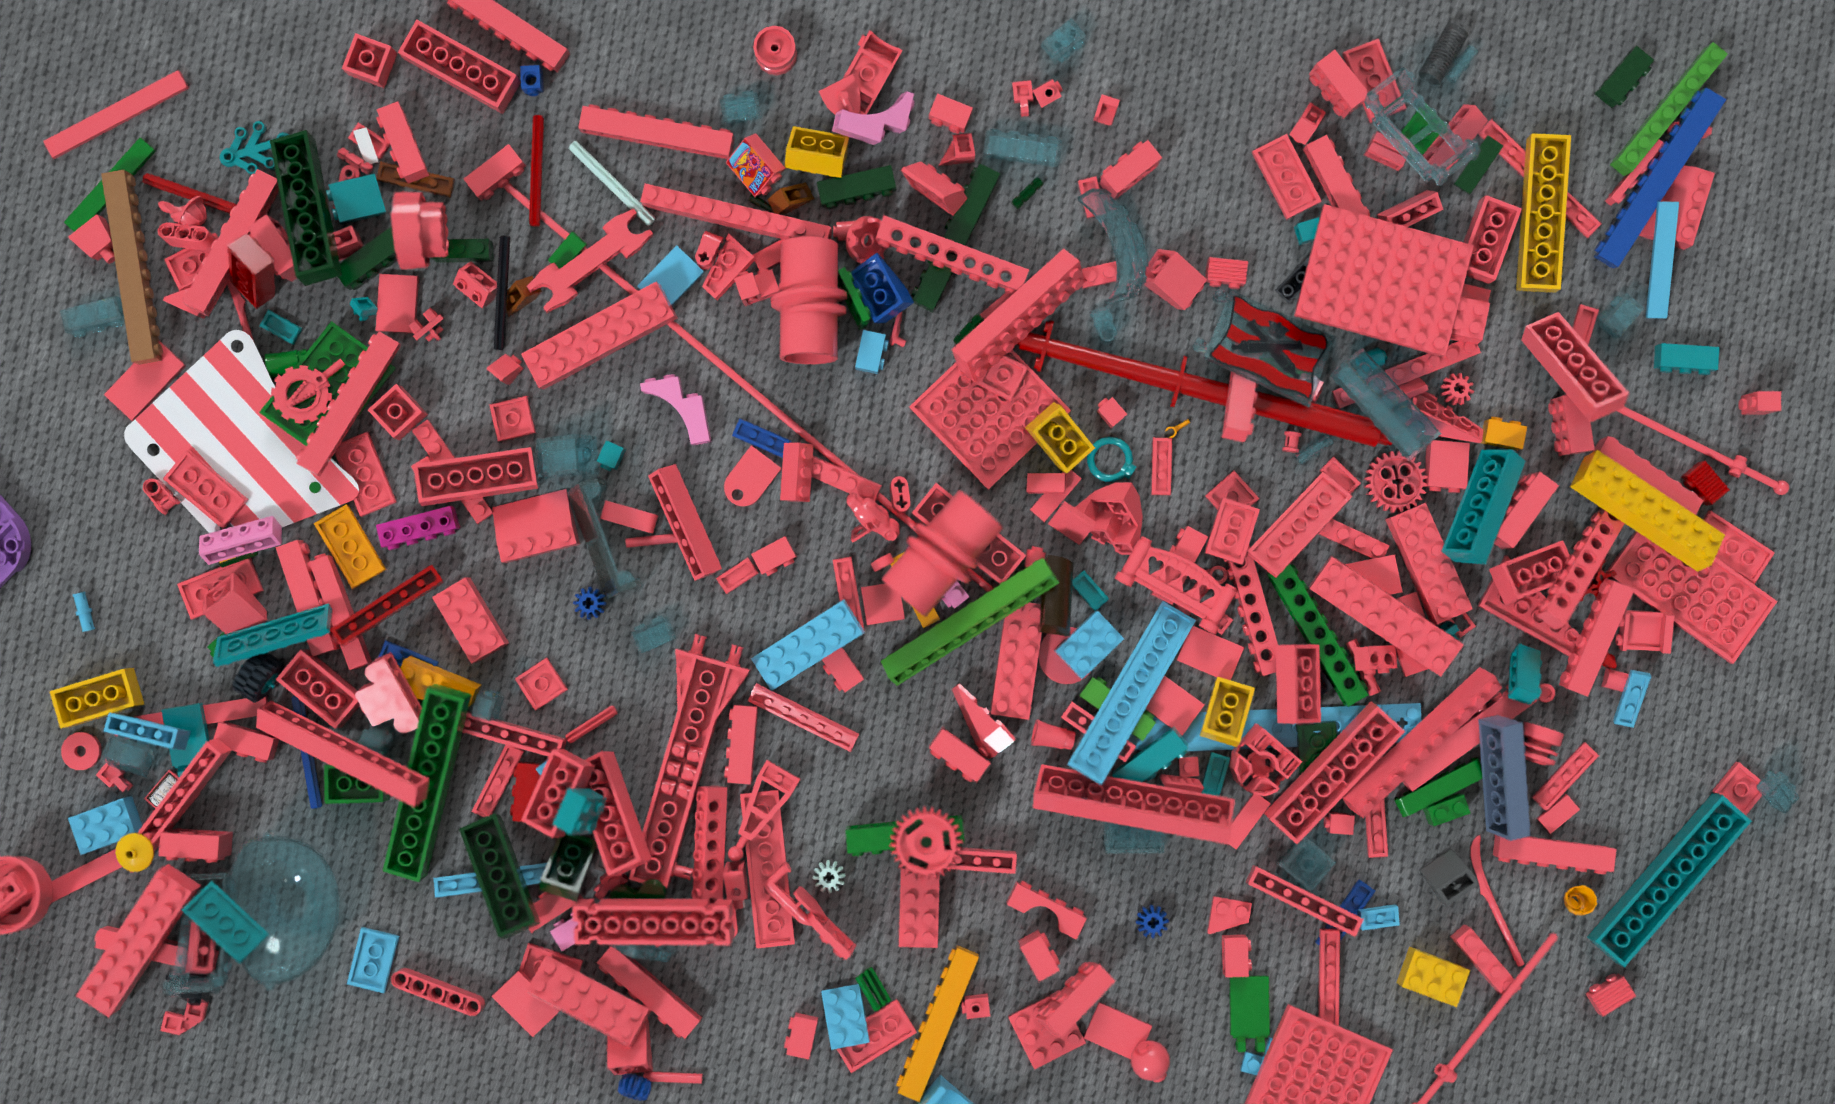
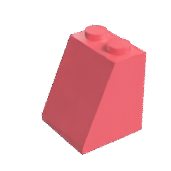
M1162 249L1157 250L1136 279L1180 310H1185L1191 306L1193 298L1203 289L1204 283L1207 281L1201 273L1176 251Z
M234 572L203 595V614L226 634L267 621V610Z
M648 1019L631 1048L607 1036V1068L614 1075L653 1072Z

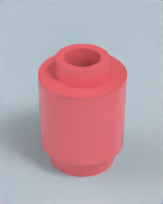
M854 221L836 222V226H833L834 238H838V241H846L847 232Z
M1032 546L1031 550L1027 549L1024 563L1025 569L1032 565L1033 562L1041 558L1045 559L1046 553L1043 552V548Z

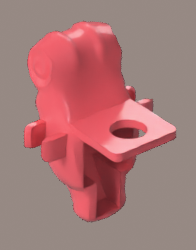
M851 493L847 496L848 506L861 523L851 531L852 542L857 541L871 531L880 534L888 541H894L899 536L900 525L896 519L889 517L888 511L878 505L871 498H862L856 493Z

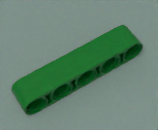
M1478 757L1472 758V761L1467 764L1464 762L1454 767L1455 770L1451 772L1447 771L1437 776V779L1425 782L1414 791L1409 790L1403 793V796L1395 797L1394 801L1402 817L1412 815L1481 780L1482 765Z

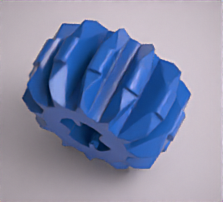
M588 587L587 591L582 588V595L575 594L579 601H573V604L579 605V607L575 608V612L581 611L580 617L583 618L587 614V619H591L593 614L595 618H598L597 610L604 613L605 610L600 605H607V602L600 601L605 595L597 596L600 592L599 589L593 592L592 587ZM589 598H592L591 601H594V605H591L589 609V605H586V601H589Z
M1152 904L1149 906L1150 911L1142 907L1145 913L1138 912L1137 915L1142 919L1135 921L1136 924L1140 925L1138 927L1139 932L1144 931L1143 935L1145 937L1150 933L1151 938H1155L1156 932L1159 936H1162L1160 930L1167 931L1168 929L1163 925L1169 923V920L1164 918L1167 913L1165 911L1161 912L1160 906H1157L1154 911ZM1152 917L1157 920V922L1153 923V926L1148 922L1151 921Z
M630 1073L623 1074L618 1084V1092L625 1097L644 1101L650 1095L652 1084L650 1080Z

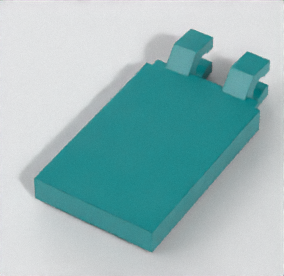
M203 703L161 710L164 725L191 731L185 750L169 748L172 766H175V769L178 768V778L204 744L210 741Z

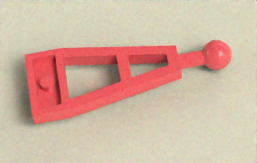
M766 760L756 778L738 832L741 837L736 846H732L728 851L730 860L739 861L742 859V849L748 839L752 841L790 798L800 778L773 762ZM762 780L785 793L769 813L754 806ZM751 812L763 818L752 833L746 830Z

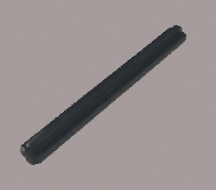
M501 235L499 238L494 329L495 350H503L505 344L510 236Z

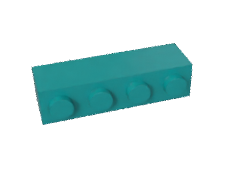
M1174 726L1114 770L1112 776L1137 782L1150 781L1157 775L1155 772L1159 769L1165 770L1168 768L1174 758L1180 759L1187 753L1189 744Z

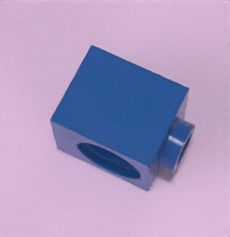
M540 65L520 66L521 89L528 96H538L539 93H544L543 70ZM536 78L535 84L528 85L530 79Z

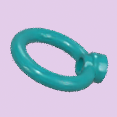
M1111 436L1103 437L1094 442L1093 446L1095 449L1087 455V464L1090 472L1097 479L1105 482H1115L1124 477L1129 480L1137 466L1133 465V455L1128 444L1120 438ZM1106 444L1120 447L1125 454V464L1115 474H1104L1095 465L1097 450Z

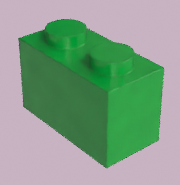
M1459 793L1445 797L1423 809L1428 824L1432 826L1471 814L1465 796Z

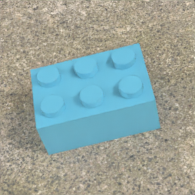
M1094 611L1054 652L1080 679H1083L1124 638L1098 611Z
M132 796L68 818L81 855L117 843L127 834L138 833L142 827Z

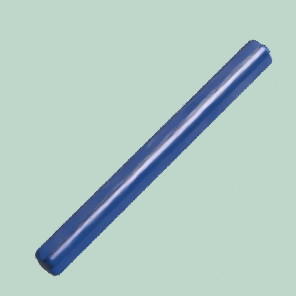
M293 696L291 698L293 711L307 718L305 704L296 696ZM300 750L311 809L322 807V800L314 757Z

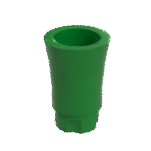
M308 349L266 353L265 363L271 379L274 380L278 375L282 376L285 374V369L293 367L294 369Z

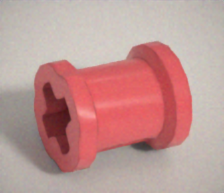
M1285 431V446L1282 448V451L1299 453L1298 442L1302 433Z

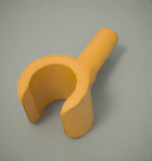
M1187 419L1175 427L1170 426L1165 432L1168 429H1173L1175 433L1169 437L1173 438L1176 436L1177 431L1188 425L1190 421Z

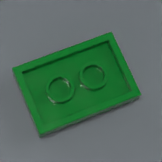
M844 267L838 270V288L847 292L845 302L859 330L867 327L871 313L869 308L864 306L861 301L863 298L858 288L855 289L852 283L854 279L851 272H847Z

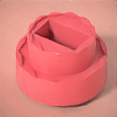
M395 192L391 219L394 248L401 269L428 268L430 258L447 257L449 254V241L447 239L449 230L446 226L448 218L445 214L446 207L444 202H426L422 192Z
M0 857V934L22 931L34 926L45 916L51 904L53 895L51 878L39 862L29 857Z

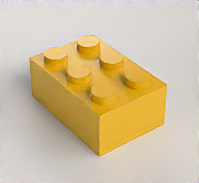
M793 126L786 147L785 168L841 178L848 152L849 137Z
M1054 402L1025 427L1058 469L1066 474L1095 449L1062 406Z
M1217 676L1199 736L1237 747L1241 741L1255 688Z
M1409 946L1396 983L1406 989L1457 1007L1470 970L1464 966Z

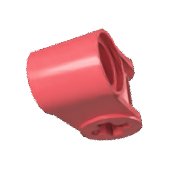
M708 231L704 232L695 255L697 265L702 270H709L713 266L720 251L718 250L720 244H723L724 241L723 237ZM707 256L708 260L702 262L701 258L704 259Z
M148 479L144 482V493H146L162 514H168L169 509L181 503L159 479ZM154 483L158 485L156 492L152 489Z

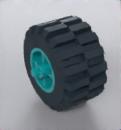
M269 653L248 658L234 679L233 690L253 703L260 701L275 688L278 682L276 678L283 671L284 663Z

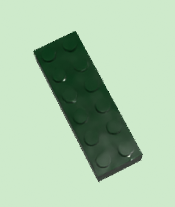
M494 813L459 828L498 938L506 939L541 924L502 817Z

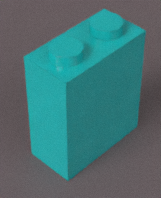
M375 174L328 184L329 190H326L329 202L333 201L335 207L331 209L334 220H339L340 225L386 214Z

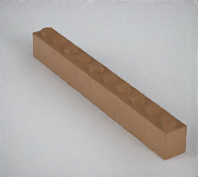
M125 170L101 173L131 362L140 365L162 361L163 349L158 339L160 330L155 320L157 312L152 302L154 293L149 283L151 274L147 269L146 261H148V256L143 246L145 237L140 227L142 218L138 213L137 205L139 200L134 190L136 181L134 176Z

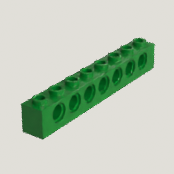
M1289 564L1277 578L1267 573V577L1307 644L1319 645L1320 666L1335 686L1334 689L1344 706L1349 707L1368 696L1366 684L1357 677L1358 671H1356L1353 663L1350 664L1346 658L1348 654L1342 646L1339 647L1337 635L1333 630H1329L1326 625L1328 623L1326 617L1317 610L1318 604L1307 593L1308 587L1306 583L1298 578L1297 574L1299 572L1295 565ZM1287 578L1293 581V586L1290 589L1285 587V580ZM1297 595H1300L1303 599L1302 604L1299 606L1294 601ZM1308 611L1313 616L1310 622H1307L1304 618L1305 613ZM1317 628L1322 630V636L1319 639L1314 635ZM1328 644L1332 647L1330 655H1326L1324 652V648ZM1337 661H1340L1342 664V669L1339 672L1334 669V664ZM1347 678H1350L1352 681V685L1349 688L1344 686V681Z

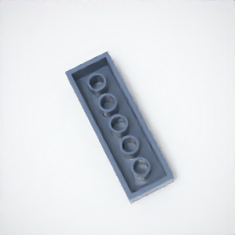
M1500 715L1478 719L1486 831L1509 841L1530 836L1523 724Z

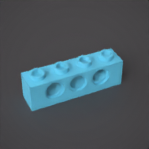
M110 712L104 727V732L178 750L186 749L191 732Z

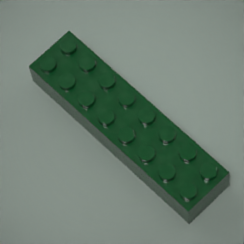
M307 130L270 140L295 277L304 286L342 276L316 140Z

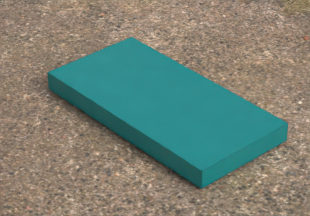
M213 881L182 909L194 923L239 964L270 935Z

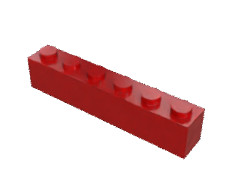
M430 565L330 630L340 645L344 647L444 582L433 565Z

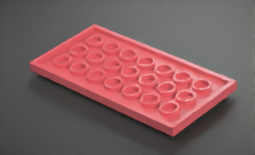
M1637 531L1633 533L1606 571L1615 570L1617 575L1610 576L1611 579L1635 589L1633 594L1657 612H1669L1674 615V624L1730 664L1735 663L1778 602L1715 557L1711 566L1697 572Z

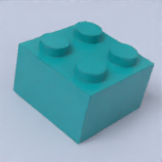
M568 788L553 825L570 835L592 834L597 827L600 814L605 809L607 798L590 788Z

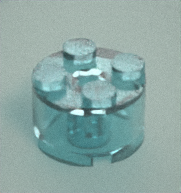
M369 721L367 723L370 725L369 728L363 730L357 743L385 757L389 750L386 748V745L393 741L397 731L384 723L372 726Z

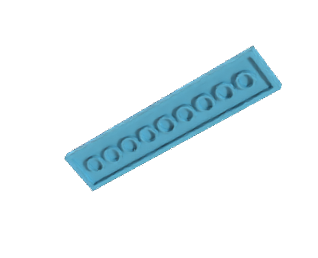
M1161 602L1069 760L1068 766L1102 785L1193 627L1195 619L1168 603Z

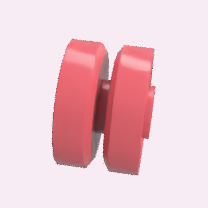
M770 26L757 34L754 39L753 48L757 63L761 69L772 75L785 74L791 70L796 62L797 51L794 38L790 32L783 27Z

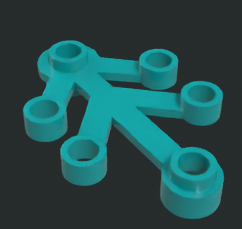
M256 121L253 124L254 132L246 147L241 150L239 148L242 141L248 137V131L243 127L236 128L234 132L236 137L230 148H226L220 153V162L226 167L237 165L252 175L253 173L255 174L259 167L254 163L248 164L241 160V158L248 156L264 164L266 168L274 170L273 158L259 154L271 149L270 140L257 144L261 135L266 132V125L264 123ZM262 125V129L258 131L257 127ZM240 131H244L242 136H239ZM282 132L278 134L276 138L287 136L289 134ZM231 154V159L227 160V155ZM269 161H273L272 166H268ZM255 166V171L250 172V168Z

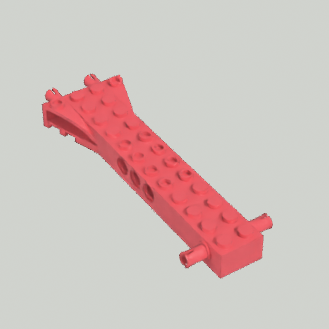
M698 634L694 635L691 650L675 649L678 711L642 831L652 860L632 869L629 880L640 883L651 879L658 880L666 887V890L670 886L673 876L691 880L694 869L678 865L676 861L696 796L697 786L700 782L717 719L752 670L740 666L739 661L744 648L738 646L737 649V645H731L728 661L725 662L703 656L702 650L707 637Z

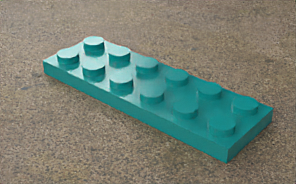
M328 603L217 637L213 662L216 667L229 665L232 662L248 659L252 656L265 654L275 649L285 648L295 643L305 642L309 639L329 634L332 607Z

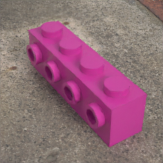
M448 506L376 525L381 547L395 550L400 548V544L406 543L407 546L418 544L419 539L425 538L426 541L437 539L439 534L444 533V536L456 534L455 530L460 529L455 507Z

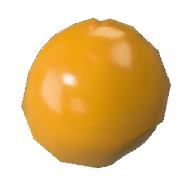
M1585 885L1568 889L1563 897L1564 905L1570 913L1575 915L1589 914L1597 906V896L1592 889Z

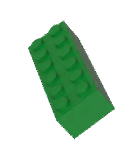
M962 815L948 816L947 820L954 819L951 824L952 826L958 824L959 827L955 832H961V835L957 839H962L964 843ZM916 820L905 829V832L910 834L923 824L922 820ZM897 821L847 826L845 831L848 854L852 853V856H862L864 852H872L875 855L882 854L884 850L892 851L896 849V847L890 846V843L895 842L890 837L897 834L893 831L894 827L899 828L896 823ZM949 830L942 831L944 844H949V847H951ZM923 837L920 843L922 846H931L932 840L929 837Z

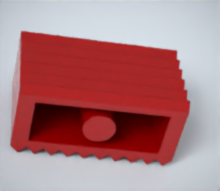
M1706 461L1698 462L1681 476L1684 479L1683 484L1685 487L1693 490L1699 498L1704 500L1702 505L1705 504V506L1713 505L1730 491Z

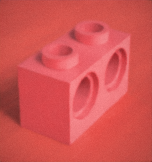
M1394 645L1354 648L1356 671H1364V674H1375L1376 670H1378V673H1390L1389 669L1397 668L1396 648Z

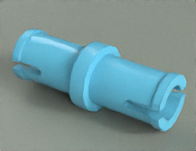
M86 592L73 594L77 608L75 613L76 616H79L82 632L95 629L91 616L92 608H89Z

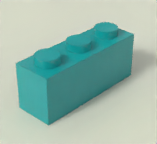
M1666 343L1655 346L1654 368L1660 369V372L1670 373L1672 370H1679L1680 374H1691L1692 371H1698V375H1711V372L1718 370L1719 347Z
M1520 643L1510 655L1508 698L1531 705L1535 699L1540 697V681L1542 678V674H1540L1542 666L1541 651Z

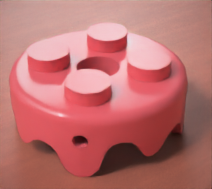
M863 216L854 221L850 226L846 236V249L854 261L862 264L875 253H879L884 259V251L887 248L880 246L878 241H875L882 222L879 218ZM868 235V242L864 244V239Z

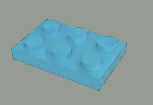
M859 984L821 991L831 1050L870 1043Z

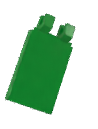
M1269 976L1229 977L1230 1035L1236 1038L1237 1052H1246L1245 1038H1255V1050L1257 1052H1265L1264 1038H1268V1035H1270Z

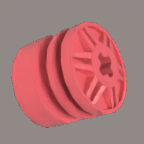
M1523 722V736L1528 738L1527 742L1524 741L1525 760L1540 765L1554 766L1556 761L1547 757L1548 755L1558 756V753L1550 750L1551 746L1561 747L1564 734L1539 725Z

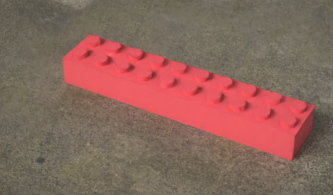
M1041 764L1034 791L1033 808L1228 844L1235 799L1106 776L1104 782L1100 785L1076 770Z

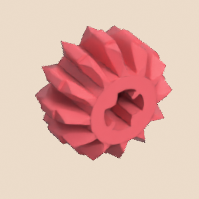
M1453 373L1449 375V378L1443 379L1445 384L1440 385V388L1445 390L1441 393V396L1447 395L1446 403L1451 401L1453 406L1457 403L1463 405L1465 401L1471 399L1469 394H1473L1474 391L1469 389V387L1473 386L1474 383H1467L1469 380L1468 376L1463 378L1462 373H1458L1457 376ZM1459 387L1460 391L1455 392L1454 388Z

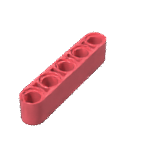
M401 968L391 977V983L394 987L469 1016L477 1015L485 1007V1000L480 995L409 968ZM399 974H403L406 977V982H402L399 979ZM418 980L423 982L424 989H420L417 986ZM435 987L442 990V996L435 993ZM453 994H457L460 997L459 1003L453 1000ZM471 1001L477 1002L478 1009L472 1008Z

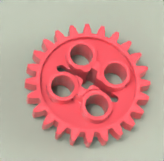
M1390 451L1388 456L1386 453L1381 454L1382 459L1376 457L1375 461L1377 464H1369L1372 470H1366L1365 472L1370 476L1364 478V480L1369 481V484L1365 485L1364 488H1370L1366 495H1373L1370 501L1374 502L1377 500L1376 507L1383 505V511H1387L1390 507L1391 513H1395L1396 508L1401 513L1403 512V507L1405 510H1409L1410 505L1413 507L1417 506L1415 500H1423L1420 494H1426L1422 487L1427 486V483H1424L1423 480L1428 478V476H1422L1421 474L1425 471V468L1419 469L1421 462L1414 463L1415 456L1408 459L1409 453L1407 452L1402 456L1401 451H1397L1396 455L1393 451ZM1402 466L1406 467L1407 469L1406 476H1403L1400 473V468ZM1382 469L1388 471L1389 476L1387 479L1381 476ZM1393 480H1399V484H1393ZM1405 485L1410 487L1409 495H1406L1403 491ZM1386 488H1389L1392 492L1390 498L1384 494Z

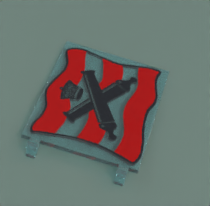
M1218 288L1212 299L1225 304L1209 344L1202 338H1197L1192 349L1196 352L1205 353L1203 359L1310 407L1334 337L1235 291L1230 290L1229 294H1227L1223 289Z

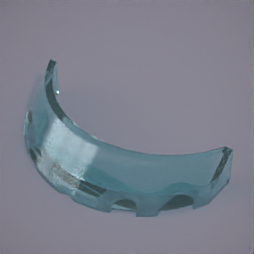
M1092 188L1077 197L1079 203L1084 205L1097 218L1113 247L1117 266V278L1111 296L1105 301V304L1109 305L1132 299L1139 294L1138 292L1147 280L1145 273L1146 267L1149 266L1148 253L1138 224L1133 223L1128 216L1130 212L1125 205H1120L1111 197L1112 193L1106 189Z

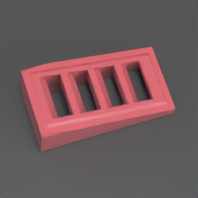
M1160 775V780L1165 787L1201 793L1204 789L1200 780L1196 778Z

